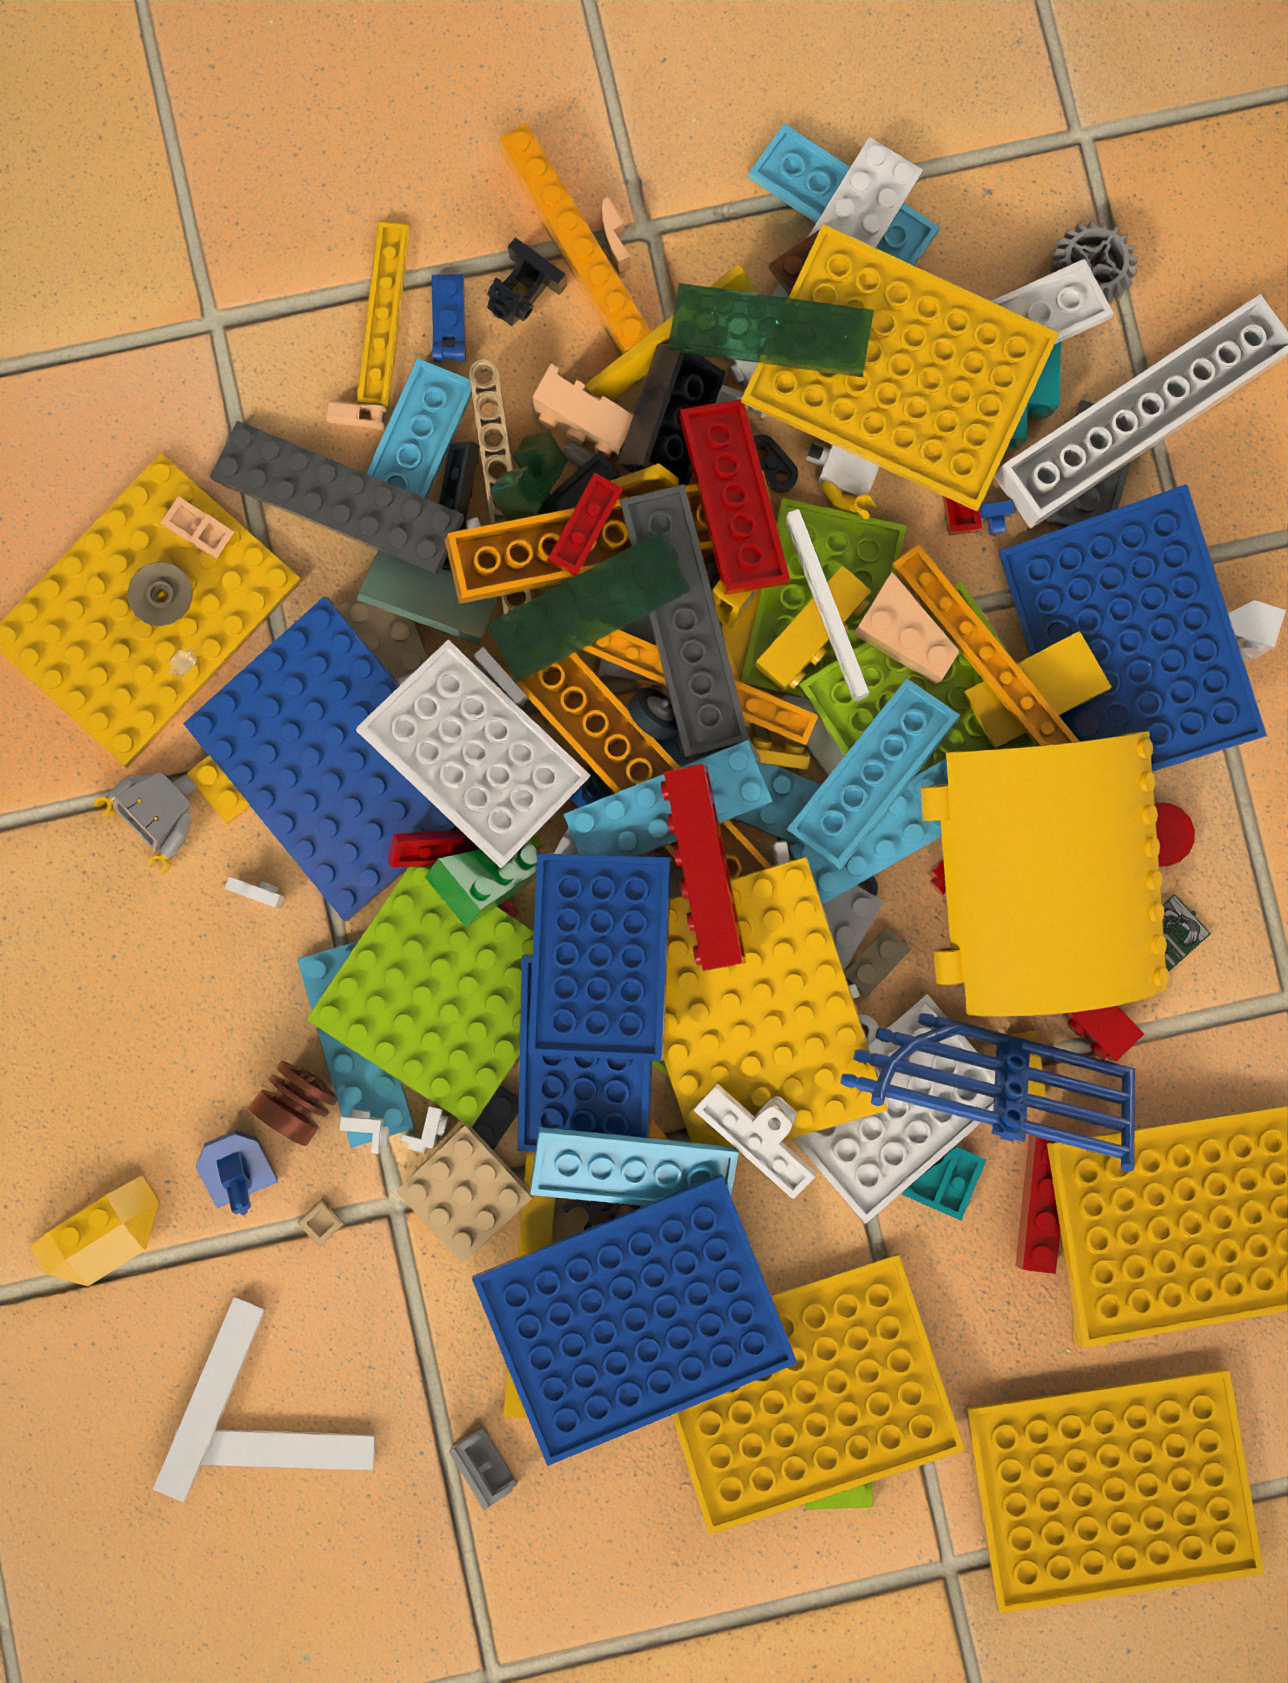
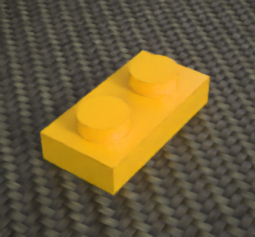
M753 738L751 743L760 755V763L808 770L810 753L808 750H804L803 745L785 743V747L772 745V741L768 739Z
M210 755L186 773L226 824L229 825L251 807Z

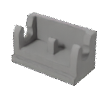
M483 1426L451 1446L449 1453L483 1510L513 1491L512 1488L517 1485V1481Z

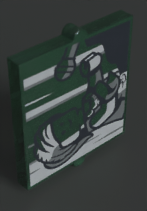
M1175 894L1162 904L1164 907V918L1162 920L1163 936L1167 942L1165 964L1168 971L1173 969L1211 934L1195 917L1196 912L1190 911Z

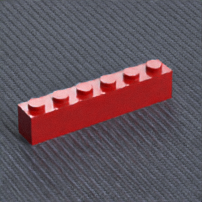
M702 763L665 771V781H661V791L664 800H669L672 813L667 814V821L671 834L676 833L678 846L673 848L677 866H682L685 879L680 880V887L684 900L689 899L691 912L687 913V923L690 932H695L698 945L693 946L696 965H702L703 971H711L746 964L747 960L708 766Z

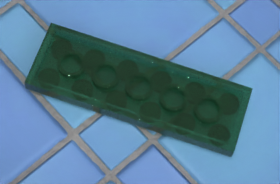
M679 283L668 348L671 351L863 378L874 310Z
M660 531L491 621L487 625L516 683H519L692 592L663 533Z

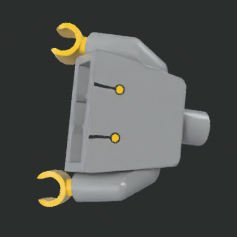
M161 772L154 775L126 776L109 791L108 798H96L94 806L101 807L107 802L108 808L101 816L112 817L118 812L154 852L160 849L161 854L152 856L148 861V865L152 867L157 859L162 860L163 868L159 872V874L170 870V858L176 855L186 840L192 821L190 816L191 803L186 797L197 788L193 780L186 774L173 783Z

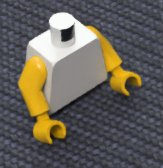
M813 442L806 460L823 467L818 483L822 485L824 494L834 507L850 512H858L861 518L868 519L870 514L864 508L869 505L877 506L868 494L879 466L834 445L829 449Z

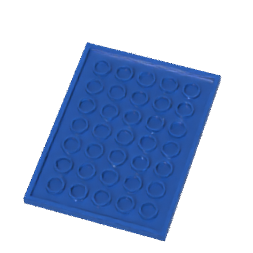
M1187 484L998 551L1030 656L1080 631L1112 687L1105 693L1059 716L1079 741L1116 737L1137 731H1149L1150 740L1153 745L1151 764L1152 772L1268 736Z
M322 597L183 724L247 800L251 808L339 916L346 922L400 877L408 868H391L387 860L393 833L452 831L457 826L356 731L357 727L400 684L330 599Z
M722 1174L472 1276V1281L547 1466L797 1364Z

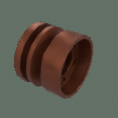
M280 1061L276 1068L287 1079L285 1080L272 1074L269 1080L279 1091L275 1094L267 1090H261L249 1109L257 1118L278 1133L300 1145L307 1146L319 1129V1126L310 1117V1114L313 1112L323 1117L328 1116L329 1110L319 1101L321 1100L334 1106L339 1098L327 1087L323 1080L303 1067Z

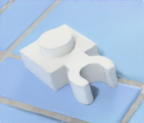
M229 877L225 886V890L279 909L282 908L285 900L284 896L277 894L278 887L261 881L259 887Z

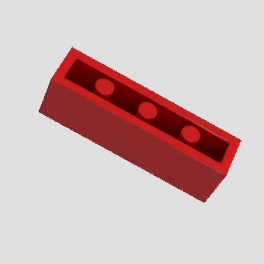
M1029 1135L1016 1266L1022 1270L1056 1274L1060 1224L1047 1143H1053L1054 1141Z

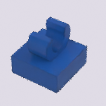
M1013 500L981 504L979 508L981 521L988 520L989 535L1002 534L1006 531L1004 518L1014 514Z

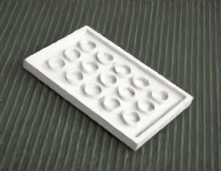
M449 640L432 654L356 729L366 741L500 868L528 842L591 776Z
M925 994L886 1029L892 1032L917 1036L935 1029L934 1027L930 1028L918 1023L920 1013H928L934 1015V1017L939 1016L947 1019L948 1017L928 994ZM956 1035L938 1042L978 1053L964 1036ZM876 1038L868 1044L871 1054L878 1053L889 1057L901 1047L892 1044V1042H882ZM916 1051L905 1060L991 1084L995 1083V1072L992 1070ZM875 1067L879 1077L882 1068ZM895 1072L890 1083L902 1088L993 1111L994 1098L897 1072ZM885 1097L888 1111L792 1139L866 1224L982 1122Z

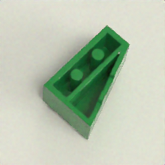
M528 840L502 868L481 849L439 858L425 878L467 928L536 879L537 853L539 852Z

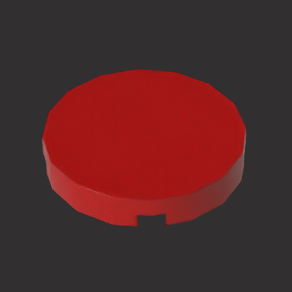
M1157 802L1154 806L1158 813L1156 821V836L1160 844L1158 864L1159 867H1167L1181 862L1190 853L1195 842V828L1191 818L1182 808L1171 803Z

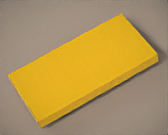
M1080 631L1017 663L1019 668L1059 716L1112 688ZM985 681L964 691L963 694L994 749H998L1026 734Z

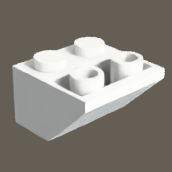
M1254 600L1229 613L1243 660L1252 661L1275 647L1286 610Z

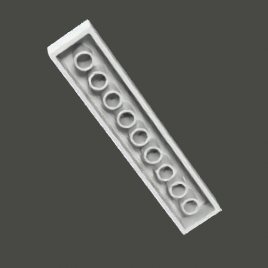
M1260 294L1002 465L994 478L1008 498L1013 500V505L1031 529L1284 360L1288 356V331Z

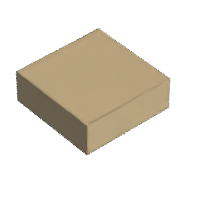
M323 1199L297 1222L319 1247L345 1224Z

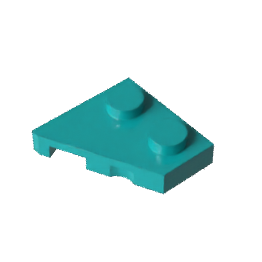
M954 1146L901 1194L958 1220H962L986 1159Z

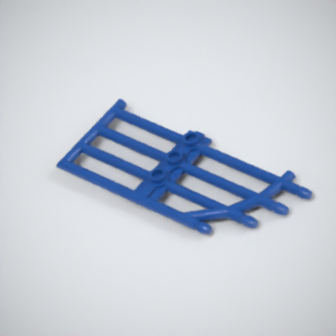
M920 1013L918 1023L926 1027H934L935 1029L917 1036L892 1032L885 1028L877 1029L876 1039L901 1046L890 1057L878 1053L871 1054L869 1051L855 1049L853 1054L854 1060L859 1063H869L871 1066L882 1068L877 1081L864 1077L858 1078L853 1074H842L840 1078V1084L846 1087H856L857 1090L872 1093L871 1104L875 1106H882L885 1097L990 1124L992 1125L991 1134L999 1135L1000 1139L1011 1142L1014 1140L1024 1142L1026 1134L1119 1158L1121 1159V1169L1126 1172H1131L1135 1168V1068L951 1019L939 1016L934 1017L932 1014ZM960 1035L997 1045L996 1058L938 1042ZM916 1051L995 1071V1083L991 1084L905 1060ZM1030 1054L1122 1078L1121 1091L1029 1067ZM895 1072L985 1095L994 1098L993 1111L902 1088L890 1083ZM1030 1080L1121 1104V1118L1029 1094L1028 1082ZM1027 1107L1121 1131V1145L1028 1121Z

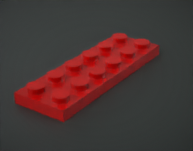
M741 399L681 409L679 417L725 596L788 584L790 576L745 404L741 403Z

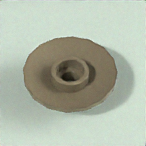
M165 562L150 563L139 569L131 579L127 591L128 602L134 614L145 623L155 626L171 625L180 620L189 610L193 598L192 585L186 574L175 565ZM161 592L168 593V598L164 602L158 601V595Z

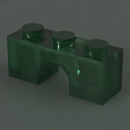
M550 430L522 439L513 454L519 469L502 473L490 491L507 521L537 516L539 509L545 499L549 497L552 487L560 478L561 472L568 462Z

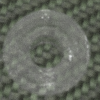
M181 648L168 662L173 666L169 672L172 675L176 673L182 678L198 661V658L193 654L194 650L190 648L185 652Z

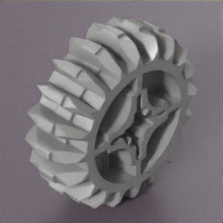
M1094 219L1088 223L1087 228L1082 223L1077 224L1075 231L1072 229L1067 230L1064 235L1065 238L1058 240L1056 244L1057 249L1053 251L1051 256L1055 261L1051 265V271L1056 272L1072 265L1071 260L1074 261V264L1085 259L1090 267L1092 261H1095L1097 256H1100L1097 266L1093 267L1091 271L1096 280L1103 283L1105 281L1108 282L1099 284L1108 304H1111L1113 297L1120 299L1124 294V290L1130 288L1132 285L1131 279L1137 273V269L1133 266L1138 262V257L1131 255L1135 250V245L1125 244L1128 240V234L1119 237L1117 235L1119 231L1118 226L1114 227L1112 231L1108 230L1107 221L1102 222L1100 228L1096 226ZM1086 244H1095L1099 246L1095 248H1090L1086 246ZM1108 251L1114 257L1116 264L1110 260Z

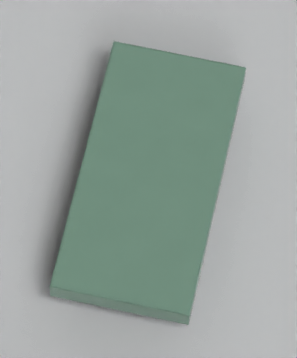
M378 550L358 593L357 600L480 645L499 596L459 604L452 572L441 568L439 574L436 575Z

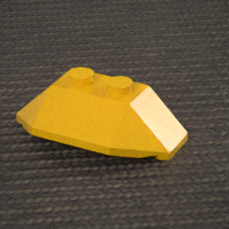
M141 1175L103 1196L51 1229L30 1245V1248L46 1275L90 1286L147 1249L156 1213L161 1202L145 1176Z

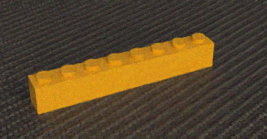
M524 123L499 137L501 154L622 356L650 334L651 331L527 123Z

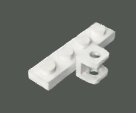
M717 1083L695 1106L694 1111L792 1199L815 1178L817 1172L782 1141L790 1132L797 1112L781 1097L771 1098L753 1116Z

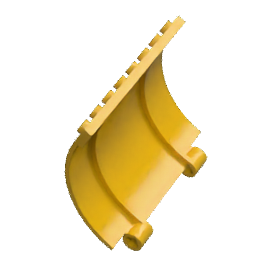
M1137 731L1116 737L1063 744L946 752L948 784L920 787L922 820H940L951 946L933 950L936 984L941 985L965 984L967 1015L1027 1016L1087 1011L1131 1003L1167 990L1169 973L1165 964L1167 942L1163 936L1162 920L1164 918V907L1161 903L1160 893L1162 875L1158 864L1160 844L1156 836L1158 813L1154 806L1153 790L1155 787V777L1152 773L1151 764L1153 745L1150 740L1149 731Z

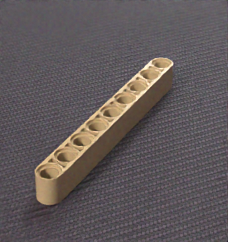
M481 359L472 364L469 377L491 524L520 519L498 370L492 361ZM483 371H488L492 373L493 378L489 383L481 384L476 380L477 375ZM486 403H494L498 406V409L493 415H484L481 412L482 406ZM489 435H500L503 438L501 444L497 447L487 446L485 441ZM494 466H504L507 469L506 475L501 479L491 477L490 471ZM500 497H507L512 501L510 508L505 511L496 509L494 504ZM531 590L521 591L526 595V600L520 606H513L508 602L510 594L502 595L505 624L509 639L517 646L530 645L536 637ZM518 623L528 624L531 627L529 635L525 638L515 637L513 635L514 626Z

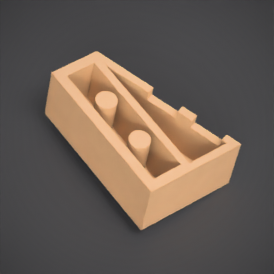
M550 364L533 395L535 415L538 417V422L549 429L557 427L567 432L566 436L579 444L585 441L595 446L594 450L597 453L600 451L606 458L614 456L619 459L633 414L604 396L598 398L584 391L585 384L578 380H575L574 384L566 381L557 375L559 368Z
M893 572L886 579L853 633L935 685L943 679L959 653L955 645Z

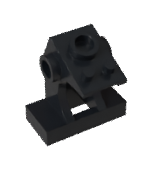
M516 237L508 245L509 258L516 263L514 270L503 282L496 277L487 293L490 297L487 308L497 318L504 320L510 326H513L519 319L525 321L530 316L534 308L532 304L546 287L560 295L567 286L566 274ZM519 281L530 289L523 297L519 293L512 291Z

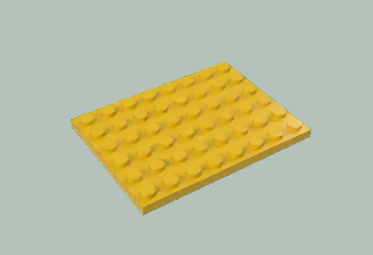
M823 224L741 398V403L978 511L1059 333Z
M160 453L1 620L0 653L124 767L128 768L295 590L302 580L167 457ZM178 496L234 531L217 559L160 524ZM165 562L175 565L186 574L192 585L193 598L189 610L180 620L171 625L155 626L147 624L134 614L129 605L127 591L130 581L139 569L150 563ZM161 592L158 595V601L164 602L168 598L167 592Z
M807 856L731 879L747 960L746 964L711 971H703L702 965L697 966L693 953V946L698 945L695 932H690L687 923V913L691 912L689 899L684 900L682 895L670 899L663 1059L691 1143L734 1147L694 1111L695 1106L717 1083L753 1116L773 1097L779 1096L797 1112V1116L790 1132L782 1141L888 1111L886 1099L882 1106H875L871 1104L872 1093L840 1084L842 1074H853L858 1078L864 1077L876 1081L878 1074L874 1066H871L869 1063H859L853 1059L855 1049L866 1050L869 1053L870 1050Z
M1288 1105L1135 1129V1168L1131 1172L1121 1169V1159L1058 1142L1047 1143L1079 1346L1090 1347L1288 1311ZM1121 1132L1091 1136L1092 1138L1121 1145Z
M899 1254L772 1295V1301L797 1364L672 1415L709 1535L965 1451Z
M1212 1370L965 1408L996 1606L999 1614L1264 1574L1230 1370Z

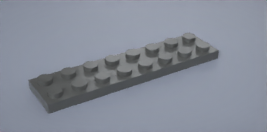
M240 421L236 422L210 475V478L217 483L436 575L439 574L448 555L445 544L447 534L459 531L465 519L464 515L460 512Z
M685 485L620 500L684 757L749 741Z

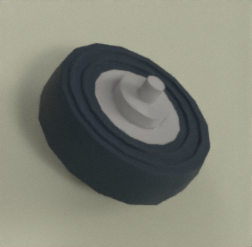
M649 687L641 688L633 695L628 703V710L637 726L655 739L666 741L674 738L678 733L670 699L658 690Z

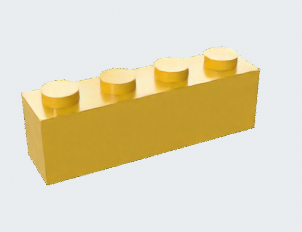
M842 565L827 584L845 631H847L849 626L845 623L854 614L857 618L860 617L871 604L867 599L872 591ZM814 598L756 661L755 668L782 692L789 686L795 689L805 678L806 674L803 670L808 664L812 662L816 665L828 652L824 647L830 639Z

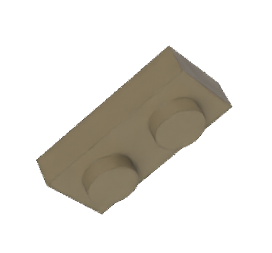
M887 927L844 972L846 979L852 985L856 984L858 991L867 997L911 949Z

